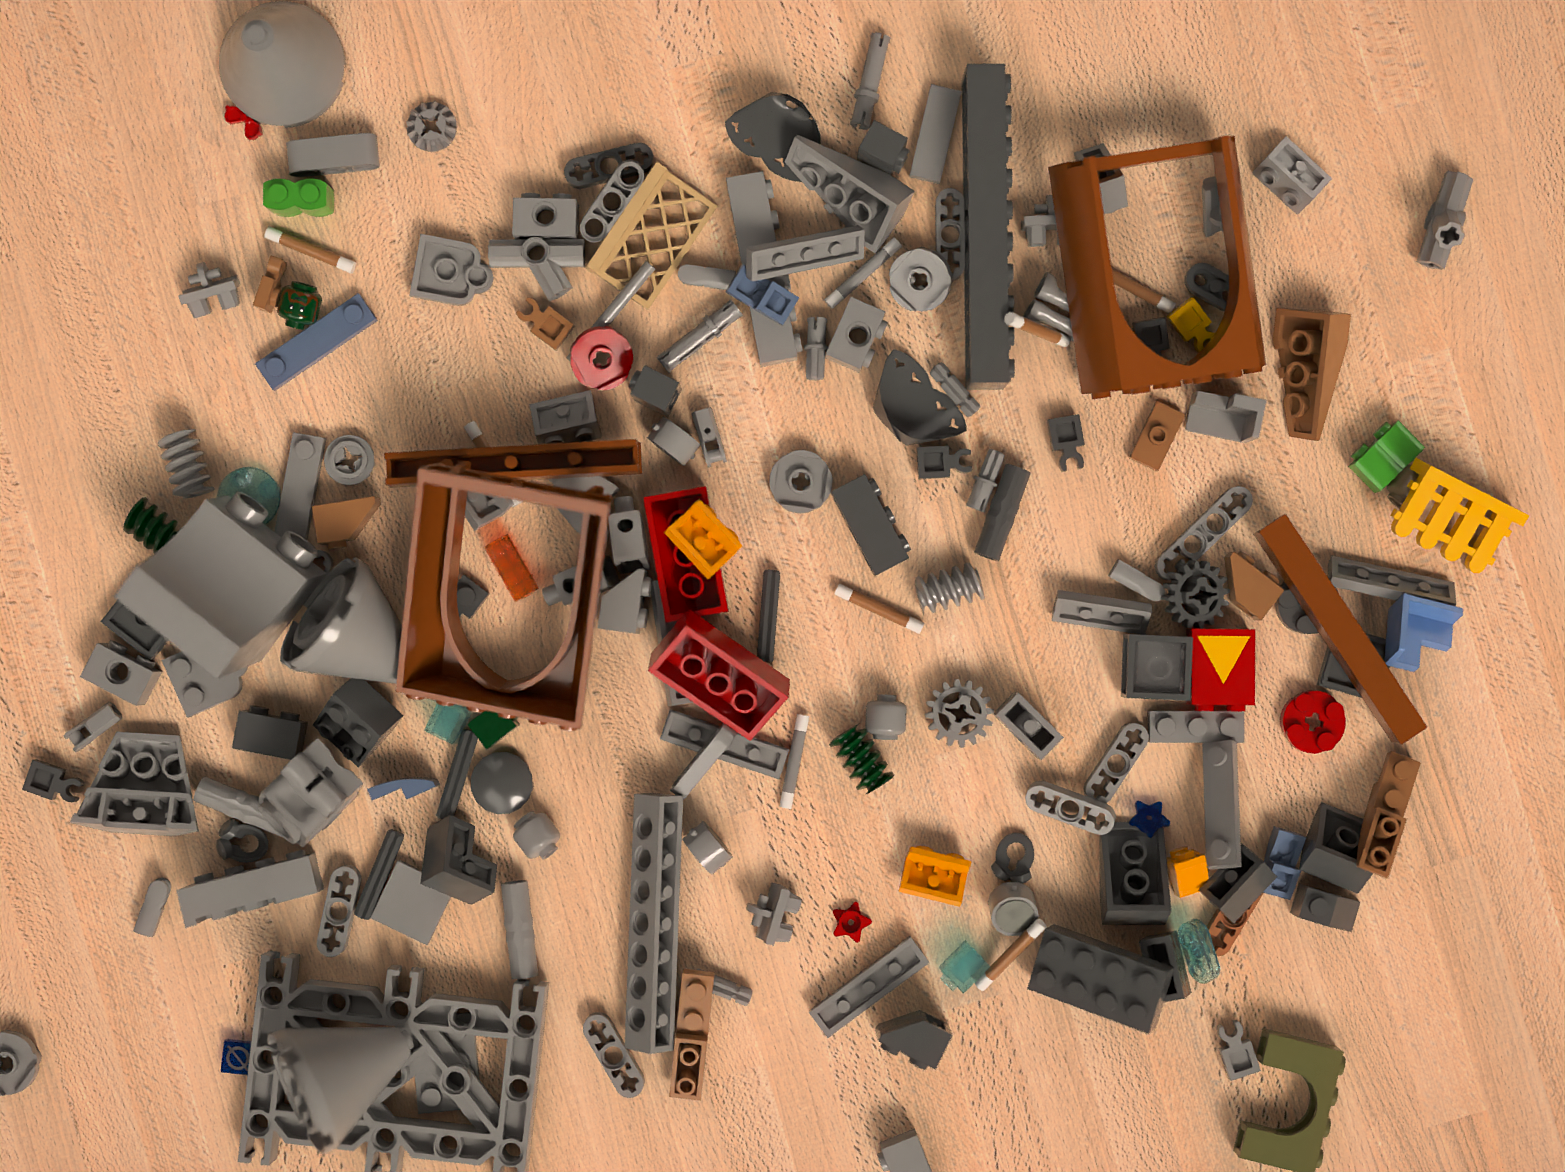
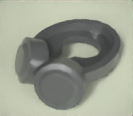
M233 818L221 826L219 831L221 838L217 840L216 848L223 860L232 858L236 861L247 863L257 861L266 854L268 838L260 828L251 824H239ZM246 835H253L259 842L255 851L247 853L240 848V845L231 844L229 840L233 837L243 838Z
M1012 833L1005 836L997 847L996 861L991 865V869L995 876L1003 881L1010 880L1011 882L1025 883L1032 878L1030 868L1034 860L1033 844L1027 836L1021 833ZM1012 843H1020L1025 848V855L1021 860L1017 861L1016 869L1010 871L1008 868L1010 858L1007 855V848Z

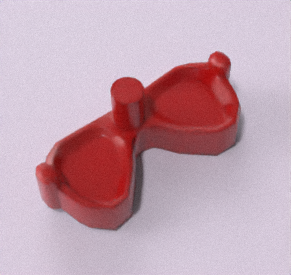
M226 105L225 121L229 124L244 122L245 137L248 140H256L263 135L261 125L244 114L236 106Z

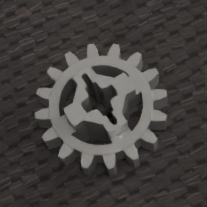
M954 679V687H950L946 682H943V692L932 691L936 700L926 702L928 706L932 707V712L925 713V717L933 719V723L928 726V729H938L939 732L935 737L937 740L946 736V745L951 746L954 740H958L959 747L964 748L965 740L969 739L974 745L977 743L975 735L979 734L983 737L987 735L982 728L984 725L992 726L993 722L986 719L988 714L994 713V709L986 708L985 704L991 698L989 696L981 698L980 694L983 691L981 686L972 690V681L968 680L964 687H962L959 679ZM960 692L956 700L950 703L942 702L949 694ZM971 696L977 701L980 714L973 711L970 705ZM960 704L964 705L963 711L973 716V718H960L958 722H955V715L945 709H958ZM938 712L945 714L949 722L947 730L941 725ZM969 723L976 725L971 731L959 734L963 726Z

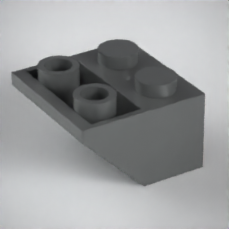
M351 678L333 693L313 723V726L322 737L328 739L342 752L345 758L351 760L359 768L394 730L403 715L368 682L362 679Z
M921 1010L879 1023L875 1029L877 1040L881 1043L880 1047L883 1050L896 1056L901 1052L910 1057V1063L923 1070H926L928 1066L936 1070L953 1036L947 1023Z

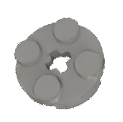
M925 247L908 250L901 254L890 268V291L895 301L907 310H932L944 302L949 295L954 278L953 273L950 271L947 261L936 251ZM915 272L926 274V282L928 283L926 287L923 285L916 287L913 284L916 281V278L913 276Z
M795 450L781 457L773 466L769 480L770 490L775 501L785 510L800 514L809 513L820 508L828 499L832 489V474L827 464L817 454L807 450ZM799 473H804L805 479L810 480V485L804 486L803 491L797 490V486L791 482L792 478H798Z
M11 1030L1 1031L0 1057L6 1058L9 1056L13 1064V1069L8 1068L4 1071L1 1068L3 1063L0 1060V1096L21 1092L32 1084L38 1074L42 1055L36 1049L32 1040L26 1035Z

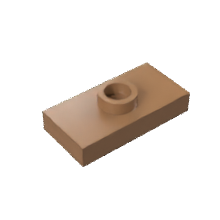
M1156 401L1129 459L1156 472L1159 471L1186 414Z

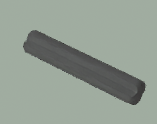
M769 569L763 572L757 657L768 663L774 660L780 572Z
M464 729L461 732L436 814L441 820L449 815L455 816L478 740L472 730Z
M390 829L387 831L360 896L354 915L361 919H370L401 847L404 834L397 830Z

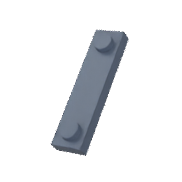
M358 293L322 317L315 324H312L256 362L255 365L272 390L276 391L370 327L378 319Z

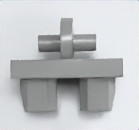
M1216 176L1204 179L1202 186L1203 232L1206 237L1223 231Z
M1052 195L1046 196V204L1034 205L1035 214L1046 213V215L1024 216L1023 221H1021V231H1026L1028 247L1045 246L1046 230H1057ZM1057 232V244L1059 245L1058 232Z
M202 262L197 264L198 273L188 276L190 285L200 282L202 285L183 290V294L178 296L181 305L187 303L193 317L198 318L212 312L207 297L217 295L222 310L238 306L240 301L237 288L240 285L238 275L212 282V279L221 277V271L219 267L208 270L206 264Z
M772 882L768 896L760 894L757 904L748 903L746 907L747 911L754 913L751 925L758 927L755 937L763 940L765 944L773 946L775 941L790 942L793 926L781 921L784 911L797 914L802 898L791 893L784 886Z

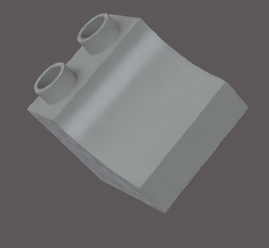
M237 491L232 498L230 496L206 499L190 520L166 545L134 568L114 598L218 679L262 661L327 573L313 563V560L318 555V551L310 542L291 531H286L281 538L262 523L268 515L266 508L251 496Z

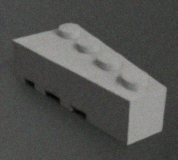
M305 849L286 854L287 860L275 863L274 857L256 861V868L244 870V866L239 865L225 869V875L214 878L213 873L194 877L195 883L176 890L185 928L195 926L206 919L212 918V920H217L238 913L237 911L243 910V912L265 907L269 903L274 902V904L324 890L316 854L306 855Z

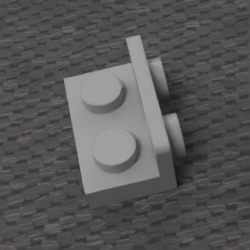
M1287 136L1253 171V175L1296 214H1299L1332 179Z
M591 390L529 404L538 444L589 442L602 437Z

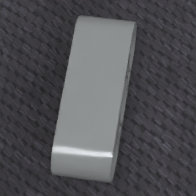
M358 133L299 139L286 143L289 175L293 177L369 171L380 167L376 134Z
M629 159L622 161L583 216L580 232L587 241L599 242L607 236L644 180V170L639 162ZM627 166H633L639 172L638 179L633 183L624 182L621 178V171ZM614 192L620 196L621 204L618 208L609 209L604 205L603 198L607 193ZM590 219L600 220L603 224V231L597 235L588 233L585 228L586 222Z

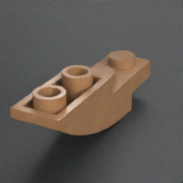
M1393 751L1387 753L1379 780L1373 784L1365 811L1358 844L1356 867L1385 879L1389 878L1407 821L1404 815L1418 774L1420 762Z
M683 969L669 1097L701 1101L715 972Z

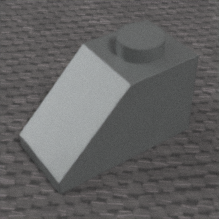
M1299 883L1290 913L1304 920L1352 932L1360 901Z

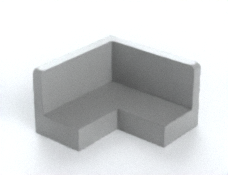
M1196 391L1191 397L1185 430L1246 444L1259 438L1267 400L1240 394L1226 397Z

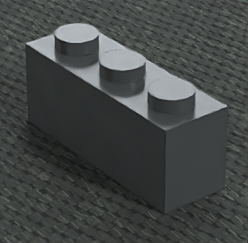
M864 474L831 491V495L874 577L909 559L906 552L910 551L911 548L903 534L897 536L892 524L896 523L895 517L889 506L883 508L877 498L882 493L874 478L868 480Z

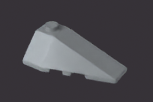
M799 135L794 137L785 159V163L809 190H815L826 203L823 207L830 214L834 212L845 225L844 228L859 225L865 229L864 247L873 253L878 252L901 220L915 192L888 173Z

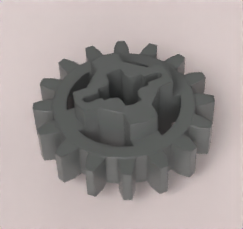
M1189 560L1188 566L1179 563L1177 565L1178 573H1168L1172 579L1171 583H1163V587L1168 589V594L1161 596L1162 600L1169 601V605L1164 609L1165 612L1174 613L1171 620L1178 623L1182 622L1183 627L1192 628L1193 626L1194 628L1203 629L1204 623L1214 625L1213 616L1223 617L1224 615L1220 610L1221 605H1229V602L1223 599L1225 594L1230 593V589L1223 588L1222 585L1228 580L1227 577L1218 576L1220 568L1210 567V562Z

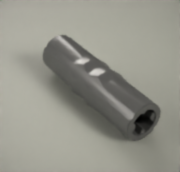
M1005 465L996 493L991 501L990 509L986 515L985 523L974 551L975 554L994 561L1000 560L1031 472L1014 465Z

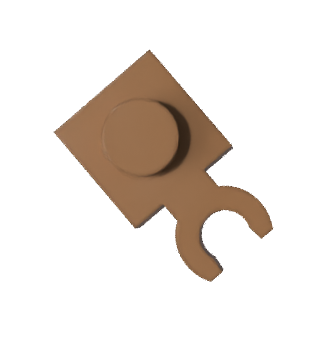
M272 255L269 258L265 276L262 275L253 302V306L259 310L272 314L273 308L278 307L282 291L280 289L282 285L280 280L287 267V262Z
M528 297L526 302L533 306L532 313L524 315L522 312L517 311L516 315L525 323L533 322L535 325L530 332L557 351L575 327L574 324L550 306L542 313L538 303Z

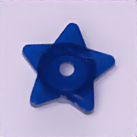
M1141 801L1135 802L1137 814L1129 821L1131 826H1136L1140 831L1146 833L1149 838H1152L1159 828L1170 826V821L1161 814L1162 802L1158 801L1151 805ZM1147 816H1151L1152 820H1148Z

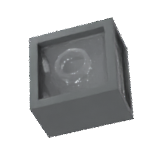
M1123 634L1121 697L1190 701L1193 637Z

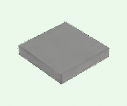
M398 860L370 918L428 945L451 896L420 884L422 870Z

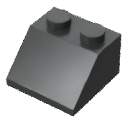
M1321 802L1302 848L1299 870L1358 894L1373 875V873L1356 867L1358 844L1364 819Z

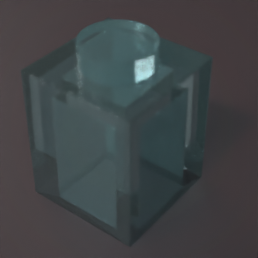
M437 704L424 731L452 745L456 744L472 711H469L466 706L462 705L442 706Z
M965 940L939 966L943 973L940 979L952 991L958 988L964 994L990 968V965Z

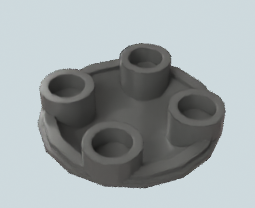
M494 752L482 758L475 766L471 776V792L476 802L483 809L494 814H510L520 809L529 800L534 788L532 774L528 765L519 756L510 752Z

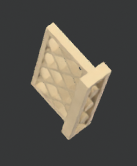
M656 162L585 269L599 276L621 292L625 287L621 283L629 282L632 278L630 258L647 256V261L653 266L652 254L668 252L671 265L667 271L656 273L653 271L649 278L651 277L653 292L647 301L636 293L631 298L649 310L718 206L671 174L659 162ZM667 180L678 187L680 200L663 203L661 188ZM684 192L690 195L692 198L685 199ZM657 196L659 204L651 205ZM698 201L708 208L702 219L689 221L686 203ZM681 204L685 222L667 225L664 207ZM660 208L663 226L646 229L643 215L647 210ZM640 221L641 230L633 231ZM698 224L691 234L690 225ZM686 226L688 240L684 245L672 247L668 229ZM664 230L667 248L650 251L647 233ZM642 234L646 252L628 255L626 240L629 236ZM623 248L624 256L616 257L620 249ZM680 250L674 259L672 251ZM625 260L628 278L616 280L605 273L612 262ZM663 275L659 283L656 285L655 277Z

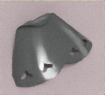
M770 92L738 110L725 121L726 131L730 140L741 152L748 156L762 158L770 171L791 181L802 182L785 163L794 137L799 135L821 145V135L815 119L803 102L788 94ZM786 101L796 103L798 107L790 108L787 106ZM732 122L739 123L737 133L735 131V126L732 125ZM752 137L754 146H751L749 142H744V139ZM783 158L785 167H782L780 162H775L774 159Z
M893 349L885 361L873 404V411L880 421L893 433L899 442L907 446L954 437L966 432L965 419L956 404L946 394L932 388L927 372L919 363L906 353ZM895 358L899 363L902 362L905 365L896 368ZM912 373H915V378L919 379L920 383L911 382ZM938 401L941 407H945L946 410L937 411L936 402ZM952 419H955V425L958 426V429L949 427Z

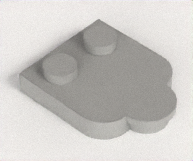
M420 234L410 297L464 306L472 301L475 294L484 293L491 288L493 284L492 270L486 264L481 263L480 253L474 245Z
M183 651L162 660L187 718L236 697L243 685L241 676L248 669V667H245L217 679Z

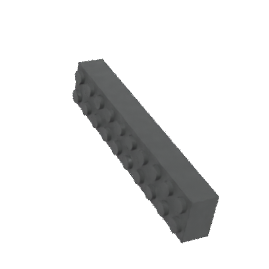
M967 64L962 78L963 197L965 216V388L967 390H1003L1015 375L1014 359H1009V350H1011V346H1014V327H1009L1004 321L1005 315L1008 312L1014 313V296L1008 295V288H1010V283H1013L1014 277L1013 264H1008L1010 251L1013 250V232H1007L1009 219H1012L1013 202L1012 200H1007L1009 188H1012V168L1007 169L1006 164L1008 163L1009 156L1012 154V138L1006 137L1008 125H1011L1012 118L1011 105H1006L1008 93L1011 92V74H1005V64Z

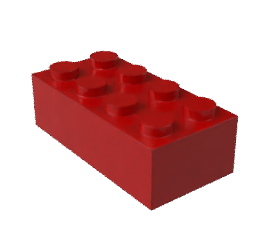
M690 609L685 612L650 655L648 672L749 741L754 738L789 698V678Z

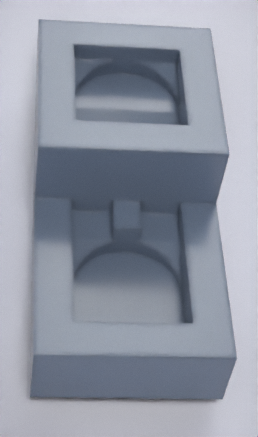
M744 264L740 266L725 291L735 299L781 325H784L799 299L798 296L774 281L767 279L749 280L746 277V266Z
M411 777L388 781L367 790L371 800L378 799L398 789H402L405 798L409 799L439 786L440 783L438 779Z
M1273 827L1264 863L1277 878L1263 893L1291 900L1301 870L1296 868V864L1306 840L1305 836L1279 827Z

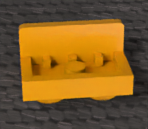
M697 500L686 513L664 532L707 579L734 557L743 546L737 534L732 529L726 528L717 518L715 511L701 500Z
M927 846L910 847L905 857L898 892L960 907L967 874L971 868V861L965 860L963 856L955 853H948L946 855L936 853Z

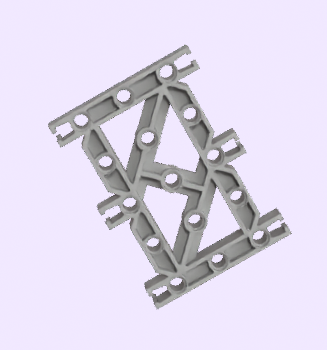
M268 951L261 955L238 1162L251 1163L252 1158L255 1156V1150H252L255 1138H263L265 1140L264 1157L261 1159L260 1165L267 1166L277 1159L280 1137L287 1144L313 1146L308 1138V1135L312 1133L304 1122L299 1123L291 1105L284 1103L285 1092L275 1066L264 1060L263 1053L264 1050L271 1051L272 1053L279 1050L277 1042L269 1045V1034L283 1028H324L317 1019L324 1018L395 1026L401 1032L406 1030L413 1042L414 1047L410 1049L411 1056L400 1068L401 1078H392L336 1148L354 1151L361 1144L367 1142L364 1172H382V1165L377 1164L379 1152L391 1154V1170L389 1172H402L404 1149L411 1158L478 1166L491 1156H494L493 1172H503L504 1166L516 1167L518 1172L529 1171L549 982L540 981L538 985L533 986V991L539 992L536 1007L523 1005V988L529 986L530 980L517 979L513 984L511 1011L500 1000L435 993L422 1003L421 996L425 968H411L409 975L412 978L410 992H400L398 990V976L402 971L401 965H392L387 969L384 994L376 986L310 979L297 988L300 954L291 953L286 957H281V963H286L284 978L274 977V959L280 958V952ZM271 987H278L283 995L282 1001H275L271 997ZM334 994H340L344 997L345 1008H337L334 1005L332 999ZM396 1001H403L407 1004L408 1015L403 1016L396 1012ZM459 1008H465L470 1011L472 1016L471 1022L465 1023L459 1020L457 1016ZM520 1016H531L535 1022V1027L531 1030L524 1029L520 1024ZM442 1032L507 1039L500 1105L475 1075L472 1066L467 1065ZM427 1067L439 1082L441 1091L446 1096L452 1098L472 1125L393 1116L383 1101ZM451 1072H459L463 1075L465 1081L463 1086L458 1087V1085L452 1083L450 1079ZM513 1080H524L528 1086V1091L525 1093L517 1092L513 1087ZM257 1114H262L267 1118L268 1127H261L257 1123ZM381 1129H390L394 1134V1141H385L381 1136ZM448 1135L454 1137L457 1141V1148L450 1149L446 1147L443 1137ZM506 1144H517L521 1154L518 1156L510 1155L506 1150Z

